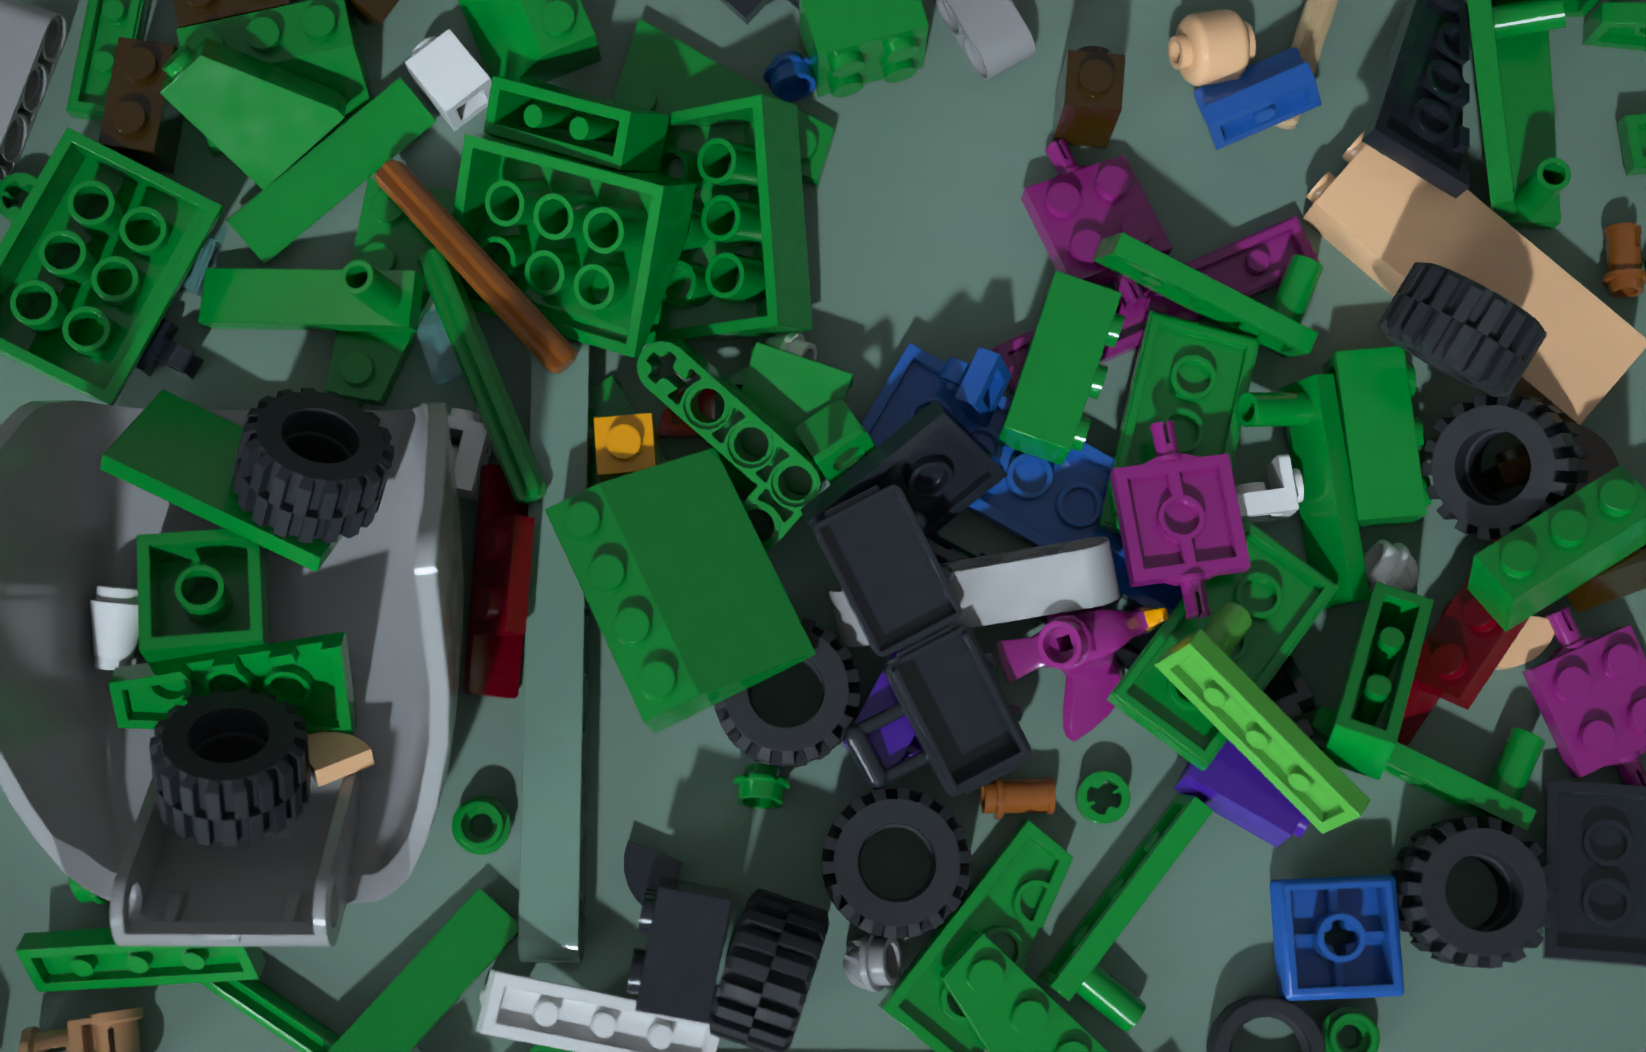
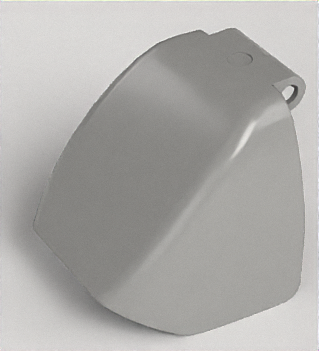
M79 400L30 401L20 406L0 426V786L12 807L36 841L65 875L86 890L111 901V931L114 941L118 946L334 947L339 937L347 904L377 902L397 890L411 876L433 826L448 773L456 718L461 660L464 577L460 511L446 403L423 402L419 407L404 410H364L365 412H374L381 419L379 426L388 428L392 436L390 444L394 446V458L378 513H375L373 522L367 528L360 527L358 535L349 539L343 536L317 572L268 549L271 643L346 631L357 724L353 736L369 745L375 765L318 787L310 774L311 793L309 801L303 803V812L297 820H287L286 829L278 834L268 832L264 834V840L252 844L249 840L238 841V846L224 847L223 842L214 841L210 846L197 843V836L185 839L175 833V825L167 826L161 819L160 810L156 806L149 750L150 738L154 737V729L118 728L108 684L114 671L94 668L95 656L89 599H96L97 585L138 588L136 535L225 528L100 469L102 454L145 408L113 406ZM250 410L208 411L243 427L246 415ZM139 643L131 665L148 663L139 651Z

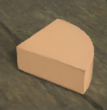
M1531 616L1495 670L1520 666L1539 656L1547 648L1554 636V631L1548 619Z
M339 732L308 734L310 774L318 787L375 765L369 745L355 736Z

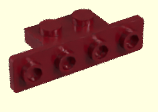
M495 464L482 466L480 475L463 691L470 695L514 699L519 694L523 635L526 634L535 518L528 517V504H518L514 501L500 465Z
M1470 575L1454 599L1446 604L1440 620L1422 645L1397 742L1405 746L1409 745L1440 698L1468 710L1529 619L1527 618L1505 632L1468 590Z

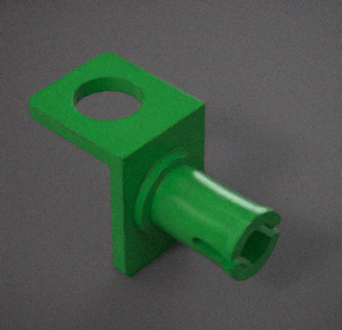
M843 399L833 401L795 428L796 434L830 485L876 448L865 428L860 425Z

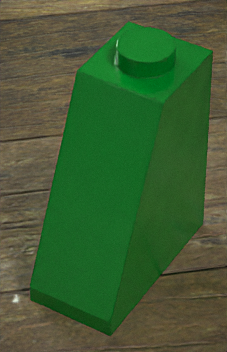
M205 38L193 50L187 44L183 45L162 67L167 74L165 75L160 94L262 190L267 188L345 118L346 98L339 91L208 38Z

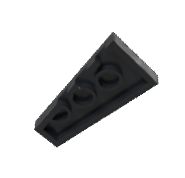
M1408 0L1361 141L1456 199L1470 187V170L1463 168V153L1470 148V129L1463 126V107L1470 102V84L1466 83L1463 78V65L1470 60L1468 3L1464 0Z

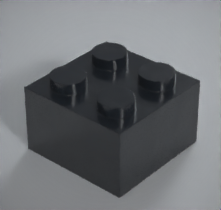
M660 877L658 890H645L638 931L649 933L646 950L634 948L626 992L638 994L635 1011L709 1024L732 901L729 889Z

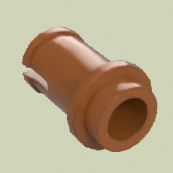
M1616 223L1604 229L1607 273L1602 276V285L1608 288V294L1611 297L1629 298L1644 292L1646 271L1642 269L1640 236L1642 228L1641 225L1636 226V223Z
M1047 776L1046 778L1000 777L980 788L982 813L992 814L994 819H1002L1003 813L1053 814L1056 804L1054 779L1052 776Z

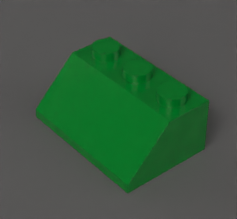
M308 0L176 29L180 47L187 44L193 50L205 38H208L339 91L346 98L345 118L331 131H334L373 98L357 21L346 0ZM207 138L214 157L225 155Z
M458 0L491 81L493 76L531 79L546 83L601 61L596 35L581 0Z

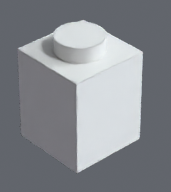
M450 29L439 37L431 36L423 40L413 50L411 58L405 61L414 83L454 131L488 107L492 83L491 78Z

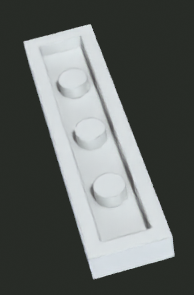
M493 969L490 970L488 982L480 992L482 1007L476 1030L482 1034L574 1052H716L719 1037L710 1035L709 1024L635 1011L637 999Z

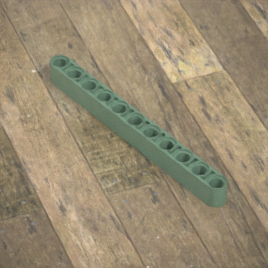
M569 338L565 339L576 350L577 358L564 372L560 374L549 372L533 353L531 362L530 448L546 484L547 493L541 499L536 500V502L528 504V517H533L535 520L524 667L518 929L519 957L522 963H581L585 947L591 608L545 509L592 487V484H588L587 464H593L594 428H589L588 409H594L595 346Z

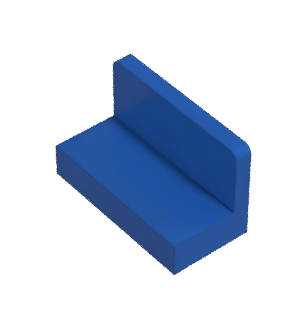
M1296 47L1289 48L1248 66L1239 79L1205 85L1196 89L1193 93L1216 150L1322 105L1316 79L1308 61H1303Z

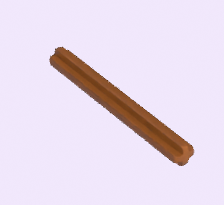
M394 159L386 161L375 174L376 183L549 372L560 374L567 370L577 358V352L403 162Z

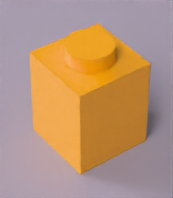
M652 413L593 418L597 475L601 482L660 464L658 429Z

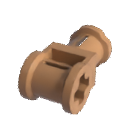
M143 1007L91 1014L87 1015L88 1018L67 1021L68 1027L53 1030L41 1031L36 1026L26 1027L21 1034L19 1052H51V1048L66 1047V1052H141L138 1019L144 1016Z

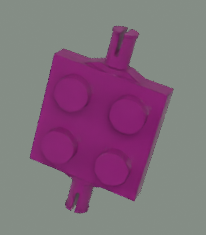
M1059 139L1058 144L1057 141L1052 142L1045 148V153L1048 155L1057 175L1052 179L1025 187L1021 201L1056 270L1094 284H1113L1116 291L1122 293L1120 299L1126 311L1142 307L1148 299L1138 283L1093 261L1100 241L1121 232L1168 256L1173 248L1125 155L1095 165L1079 166L1065 139Z
M1167 420L1163 425V421L1150 425L1156 457L1142 465L1113 468L1110 473L1130 587L1159 583L1181 586L1186 619L1193 620L1197 616L1200 619L1211 615L1204 582L1214 576L1246 572L1251 567L1229 453L1204 457L1185 453L1181 454L1179 453L1175 422Z
M1569 606L1546 615L1545 617L1548 619L1561 647L1556 649L1546 661L1522 671L1570 777H1583L1604 766H1617L1625 785L1646 786V772L1639 759V756L1646 751V657L1631 625L1618 627L1600 636L1583 638Z

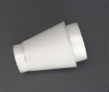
M97 585L96 599H89L95 656L94 668L114 671L115 668L132 664V659H134L139 643L138 588Z

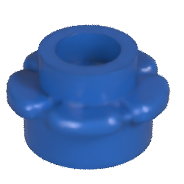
M786 51L778 54L773 58L771 65L764 71V82L769 83L768 86L774 95L786 102L801 100L810 95L816 87L810 57H803L801 53L796 51Z

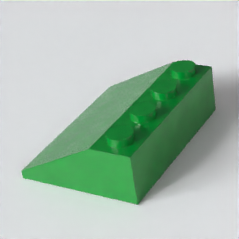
M759 94L664 113L670 116L659 172H650L696 183L687 239L644 346L670 338L693 343L768 337L782 333L812 331L797 105Z
M67 127L0 243V355L105 405L114 406L222 214L224 207Z
M488 133L465 134L453 217L563 337L636 358L640 356L685 245L696 183L650 171L618 170ZM458 272L473 310L500 318Z
M715 448L598 483L545 509L643 722L655 734L816 655Z

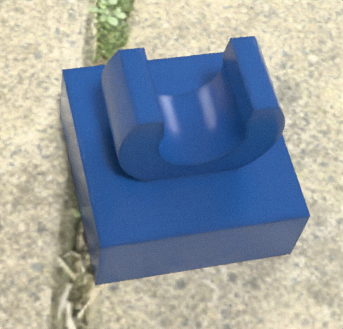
M979 347L971 364L957 358L948 357L939 378L948 382L946 389L956 394L954 398L968 419L988 426L1012 375L1000 354Z

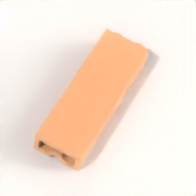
M1363 132L1342 156L1349 163L1337 177L1328 171L1308 193L1306 198L1313 205L1302 220L1393 297L1415 262L1434 263L1489 288L1531 314L1541 324L1547 336L1511 394L1545 400V405L1557 406L1566 413L1562 418L1564 422L1580 425L1645 350L1646 337L1469 190L1463 192L1458 198H1453L1362 142Z

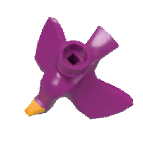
M1101 606L1051 614L1048 615L1047 625L1030 638L996 641L997 652L1008 683L1038 668L1061 669L1066 676L1063 730L1066 737L1075 742L1092 731L1115 708L1113 704L1106 700L1123 678L1115 652L1123 647L1132 637L1152 632L1161 623L1169 619V614L1166 608L1144 606L1127 612L1102 609Z

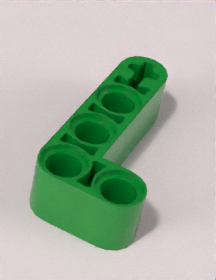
M672 338L651 343L642 350L638 357L637 372L640 381L650 392L757 485L742 504L747 514L751 510L759 509L769 513L775 525L772 536L759 537L765 551L770 550L801 518L803 514L800 509L824 490L826 477L804 445L693 347L680 339ZM674 354L677 360L674 362L673 368L680 376L686 380L694 377L697 373L701 379L688 387L683 396H681L679 390L688 384L675 374L663 378L659 374L663 364L657 358L658 356L664 357ZM705 388L717 391L724 400V412L719 419H710L704 416L699 409V395ZM745 428H758L767 436L769 444L765 456L753 457L743 449L741 436ZM799 466L808 471L812 479L810 493L797 495L789 491L784 482V473L787 467Z

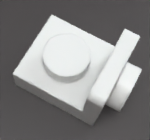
M452 408L450 416L447 415L450 437L461 440L459 446H451L458 497L478 501L481 468L484 465L490 464L493 447L478 413Z
M1289 454L1277 455L1267 465L1270 490H1266L1264 482H1253L1235 486L1241 519L1245 517L1253 524L1283 521L1289 519L1299 510L1298 503L1303 502L1304 484L1300 470L1298 468L1292 469Z

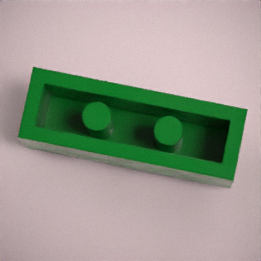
M493 76L483 132L618 170L659 172L670 115L537 80Z
M1059 271L1055 272L1043 302L997 444L1061 466L1071 449L1081 451L1092 420L1082 416L1088 397L1098 399L1108 372L1107 366L1099 364L1104 346L1115 347L1124 323L1125 315L1116 313L1121 292Z
M1399 346L1336 351L1323 364V373L1334 374L1359 529L1412 524L1427 515L1426 507H1429L1432 501L1429 499L1425 489L1431 486L1430 478L1428 475L1423 476L1421 473L1418 452L1422 451L1424 446L1423 425L1419 417L1414 418L1411 396H1414L1416 392L1415 368L1411 362H1406L1405 350Z
M1619 465L1475 554L1468 590L1503 630L1507 632L1646 545V490L1622 465Z
M1379 582L1375 583L1359 623L1323 752L1338 767L1380 780L1397 743L1434 603L1433 599Z

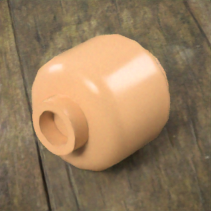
M1229 9L1192 13L1184 17L1177 27L1176 35L1170 38L1168 44V56L1172 67L1176 70L1179 69L1184 80L1193 86L1212 85L1239 79L1244 74L1247 66L1253 62L1256 53L1255 34L1251 25L1243 21L1238 13Z

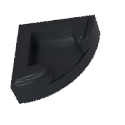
M628 840L624 853L625 878L631 893L640 905H643L645 890H658L660 877L677 879L683 862Z

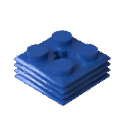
M1392 875L1278 879L1270 882L1277 994L1279 998L1289 1001L1396 997L1404 994L1396 880ZM1333 921H1335L1337 929L1347 931L1348 942L1338 944L1337 954H1334L1333 946L1325 944L1324 933L1332 929Z

